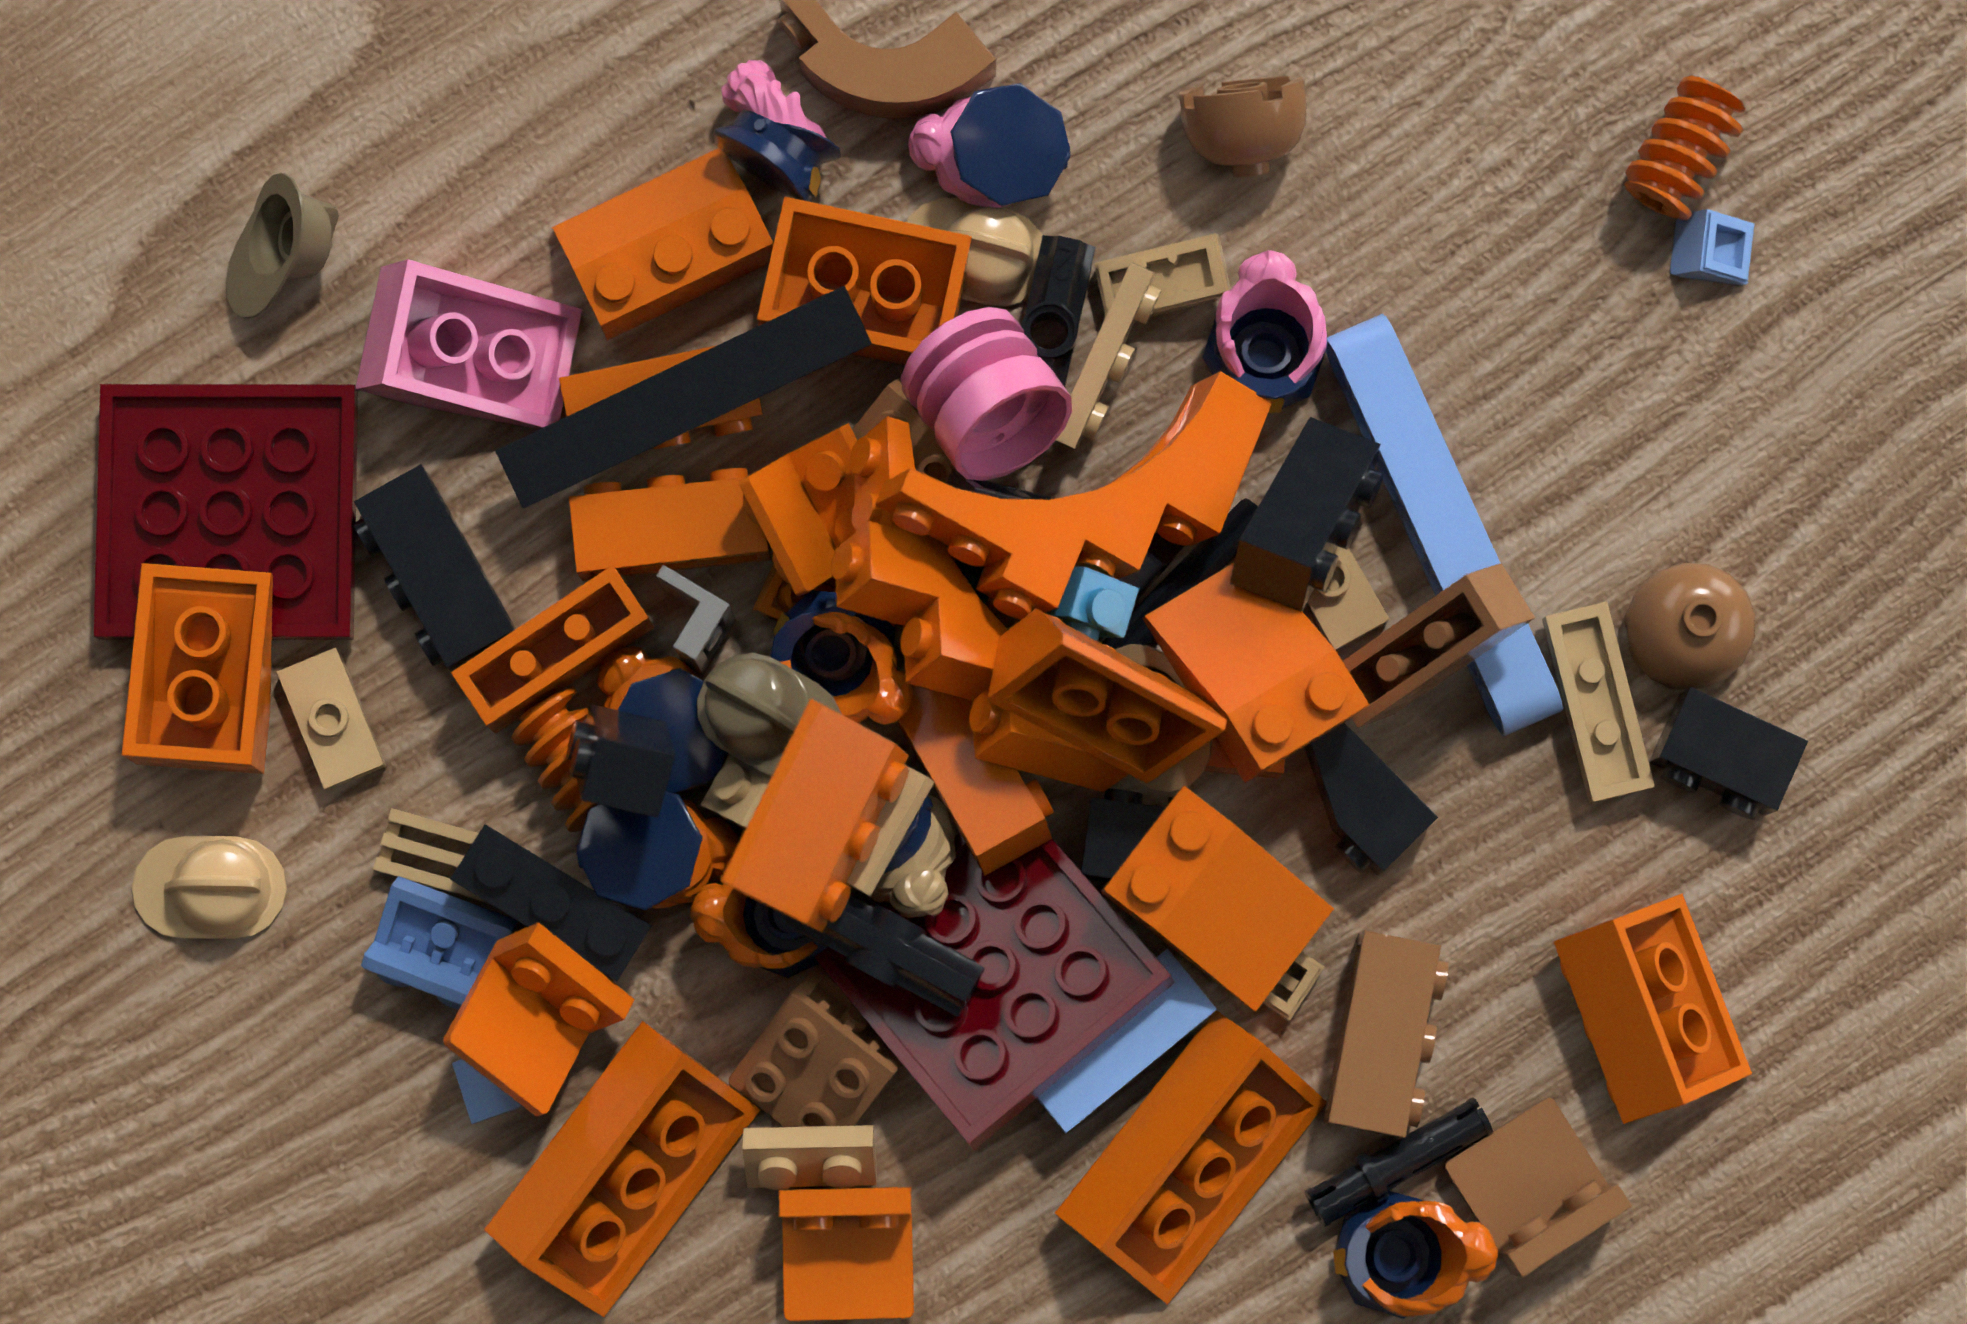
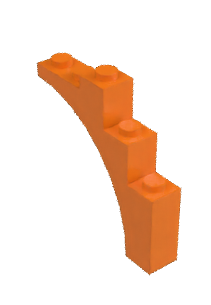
M1221 371L1192 385L1171 425L1145 456L1110 484L1095 491L1051 500L1001 499L954 488L910 468L884 482L875 505L892 514L893 522L900 528L918 535L928 534L949 546L948 552L957 560L973 566H985L975 589L994 599L993 605L1002 613L1017 619H1023L1035 609L1046 613L1058 608L1075 564L1076 567H1087L1118 580L1140 570L1155 531L1167 541L1183 546H1192L1220 534L1272 401L1256 395L1257 392Z
M886 416L865 436L857 440L853 445L850 455V469L854 473L855 494L852 525L856 529V533L841 543L833 556L831 571L833 578L836 579L837 607L903 625L900 646L903 655H905L906 683L972 701L969 723L973 730L975 759L1101 792L1106 791L1126 777L1128 773L987 700L999 637L1008 629L980 600L952 559L944 543L928 534L918 535L900 528L893 522L892 514L875 505L885 481L910 468L916 470L909 423Z

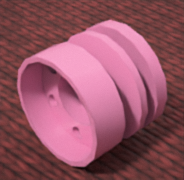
M992 307L965 312L945 322L922 340L908 358L901 375L902 392L910 404L918 410L921 420L935 431L937 443L954 468L962 476L970 480L986 481L1003 477L1028 465L1053 444L1065 429L1072 413L1070 394L1050 366L1038 357L1037 348L1024 334V330L1018 321L1005 309Z

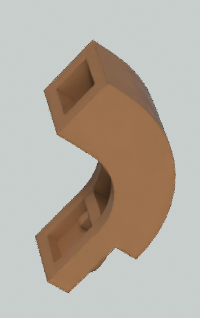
M779 0L783 16L778 19V22L783 31L799 49H803L806 45L811 47L799 57L801 75L824 96L850 110L882 118L902 119L920 117L951 107L953 102L967 98L996 76V58L957 12L953 13L922 39L910 45L892 49H880L863 45L846 35L816 0Z

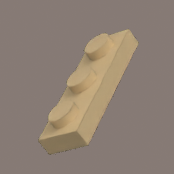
M1130 262L1070 395L1072 413L1065 429L1056 441L1074 449L1079 446L1082 437L1094 441L1109 406L1099 402L1109 379L1120 383L1135 348L1125 344L1135 320L1144 325L1147 324L1161 293L1160 289L1151 286L1156 275L1155 272Z
M1608 602L1545 616L1542 622L1589 804L1654 788L1655 785Z

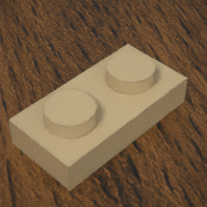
M873 1125L743 1128L742 1150L747 1188L784 1190L790 1187L831 1186L846 1189L861 1185H877V1159Z

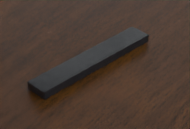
M844 285L497 449L495 452L524 509L870 346L872 342Z

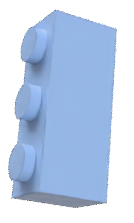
M1168 949L1160 954L1157 959L1171 974L1175 983L1036 1098L1064 1133H1067L1217 1010Z

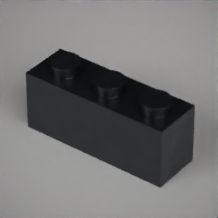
M1309 417L1239 539L1230 584L1301 612L1314 589L1324 592L1331 581L1337 565L1338 555L1334 554L1337 547L1346 550L1349 548L1360 523L1361 514L1357 512L1360 505L1370 509L1379 492L1384 473L1375 470L1381 444Z
M422 464L354 501L362 519L354 522L353 526L371 556L382 551L393 573L385 577L384 581L402 612L410 607L414 608L424 626L423 629L414 634L433 667L444 662L446 667L452 672L516 629L440 492Z
M484 824L450 880L527 927L539 922L596 969L615 981L619 980L651 928V925L609 899L598 897L591 888Z

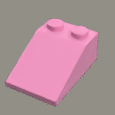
M409 259L382 266L355 389L411 405L540 430L560 420L563 396L559 378L569 376L582 309Z

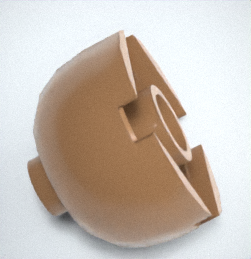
M1289 76L1260 77L1221 82L1222 87L1216 89L1217 94L1204 95L1203 86L1181 91L1179 94L1181 116L1188 141L1196 153L1208 162L1232 166L1233 177H1250L1269 173V161L1287 155L1299 142L1306 124L1307 100L1303 77H1298L1291 82Z
M1680 563L1660 570L1636 590L1626 611L1625 627L1627 626V637L1631 645L1629 649L1635 663L1650 679L1671 689L1686 690L1690 687L1702 689L1721 683L1744 663L1755 639V612L1748 593L1731 574L1710 564Z

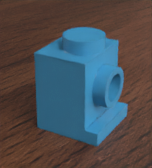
M1074 567L1058 608L1048 611L1046 614L1060 619L1064 624L1098 641L1099 637L1124 638L1139 588L1087 567Z

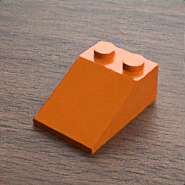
M142 563L122 756L136 765L264 774L271 706L272 573Z
M1233 563L1145 615L1142 619L1185 688L1200 697L1226 719L1225 731L1217 735L1216 738L1242 780L1246 783L1345 723L1370 704L1334 647L1303 612L1230 584L1234 567Z
M1185 786L1176 793L1100 892L1254 1012L1257 1011L1334 910L1331 905L1240 828Z

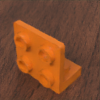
M849 423L781 456L739 481V486L743 492V504L749 518L761 527L773 550V562L778 574L785 582L791 585L797 596L810 592L832 577L831 566L835 550L841 543L856 533V529L852 525L855 494L854 473L850 469V455L853 445L857 442V438Z
M538 922L496 941L444 1036L443 1043L448 1049L533 1115L540 1116L548 1113L588 1034L625 1020L635 999Z
M911 1187L794 1189L779 1191V1217H782L784 1317L786 1320L912 1317L914 1314Z

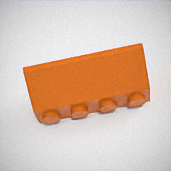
M1216 1010L1195 1034L1187 1047L1153 1087L1152 1091L1122 1129L1114 1136L1110 1144L1054 1214L1168 1305L1326 1105L1327 1101L1263 1042Z
M642 1021L484 1230L521 1265L600 1316L605 1317L743 1134V1128L749 1126L761 1109L676 1044Z

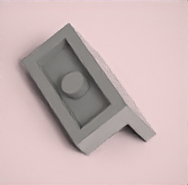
M662 565L656 577L663 591L695 610L673 647L681 661L704 674L736 622V619L727 602Z

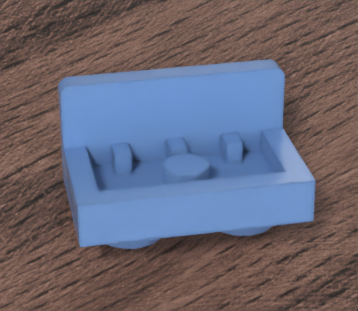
M398 876L390 887L374 942L364 953L361 967L377 973V976L382 981L398 987L412 986L436 995L440 1002L449 1007L460 1009L496 941L515 933L518 921Z

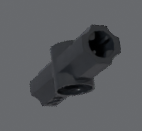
M1043 235L1021 327L1024 330V334L1037 348L1038 357L1050 366L1063 386L1066 387L1096 246L1073 238ZM1054 320L1064 327L1067 338L1057 348L1044 349L1033 341L1030 334L1033 327L1038 322Z
M851 895L839 918L835 922L828 920L822 933L790 917L787 918L785 923L794 928L796 932L824 947L826 945L846 956L844 961L894 989L899 985L958 1018L971 999L985 971V968L978 965L973 959L925 936L927 931L876 903L871 907Z

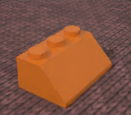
M720 148L552 227L607 341L769 264L774 244L745 184L727 154Z
M784 196L758 311V326L845 285L872 342V345L853 354L906 365L908 358L923 339L945 322L958 316L972 236Z
M1038 609L1033 610L999 637L987 700L1147 784L1225 731L1226 719L1196 694L1170 681L1166 676L1153 672L1118 653L1112 647L1099 643L1064 624L1060 619L1047 615Z
M810 699L721 881L749 898L822 933L828 920L835 922L848 902L851 888L846 883L857 861H866L877 843L880 828L875 824L886 802L893 803L905 786L909 774V768L905 766L909 755L888 739L827 706Z
M1683 893L1553 941L1560 958L1562 974L1570 984L1583 1018L1585 1034L1593 1044L1606 1078L1608 1094L1616 1105L1623 1124L1685 1105L1752 1074Z

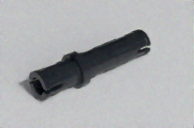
M1471 1097L1450 1112L1407 1134L1405 1138H1400L1398 1141L1370 1156L1365 1152L1352 1158L1354 1165L1313 1188L1305 1190L1306 1198L1316 1216L1320 1215L1318 1217L1320 1223L1327 1227L1345 1214L1373 1199L1376 1203L1384 1201L1390 1197L1388 1194L1389 1190L1452 1156L1468 1145L1493 1133L1492 1126L1482 1107L1477 1110L1479 1107L1477 1100Z

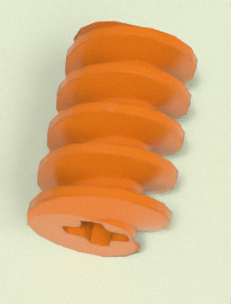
M1696 76L1683 77L1677 86L1679 97L1670 98L1664 108L1666 118L1658 119L1651 129L1653 139L1645 140L1639 148L1638 152L1641 160L1632 161L1625 171L1628 181L1624 183V187L1630 195L1657 213L1683 221H1688L1692 213L1680 201L1681 197L1685 196L1701 200L1705 192L1693 178L1695 175L1707 179H1713L1718 171L1706 159V156L1708 154L1719 158H1726L1731 150L1719 138V135L1722 133L1731 137H1739L1743 132V128L1731 115L1733 112L1744 113L1745 111L1742 101L1731 92L1711 81Z
M574 686L554 693L523 713L517 720L521 723L511 736L516 746L535 743L526 754L524 760L529 767L548 765L538 779V783L543 789L562 786L551 801L555 810L576 808L564 824L569 832L582 831L588 810L598 805L582 801L577 778L569 776L571 760L566 759L570 734L574 722H584L589 711L587 707L568 711L565 707L577 693Z

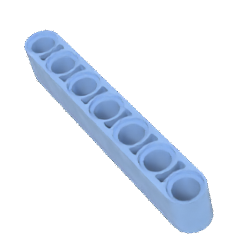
M1380 314L1327 337L1325 351L1362 436L1381 444L1376 467L1378 471L1384 473L1383 482L1435 596L1464 575L1499 564L1498 556L1398 337L1384 314ZM1528 623L1467 664L1485 707L1502 736L1509 735L1563 710L1562 700L1555 681Z

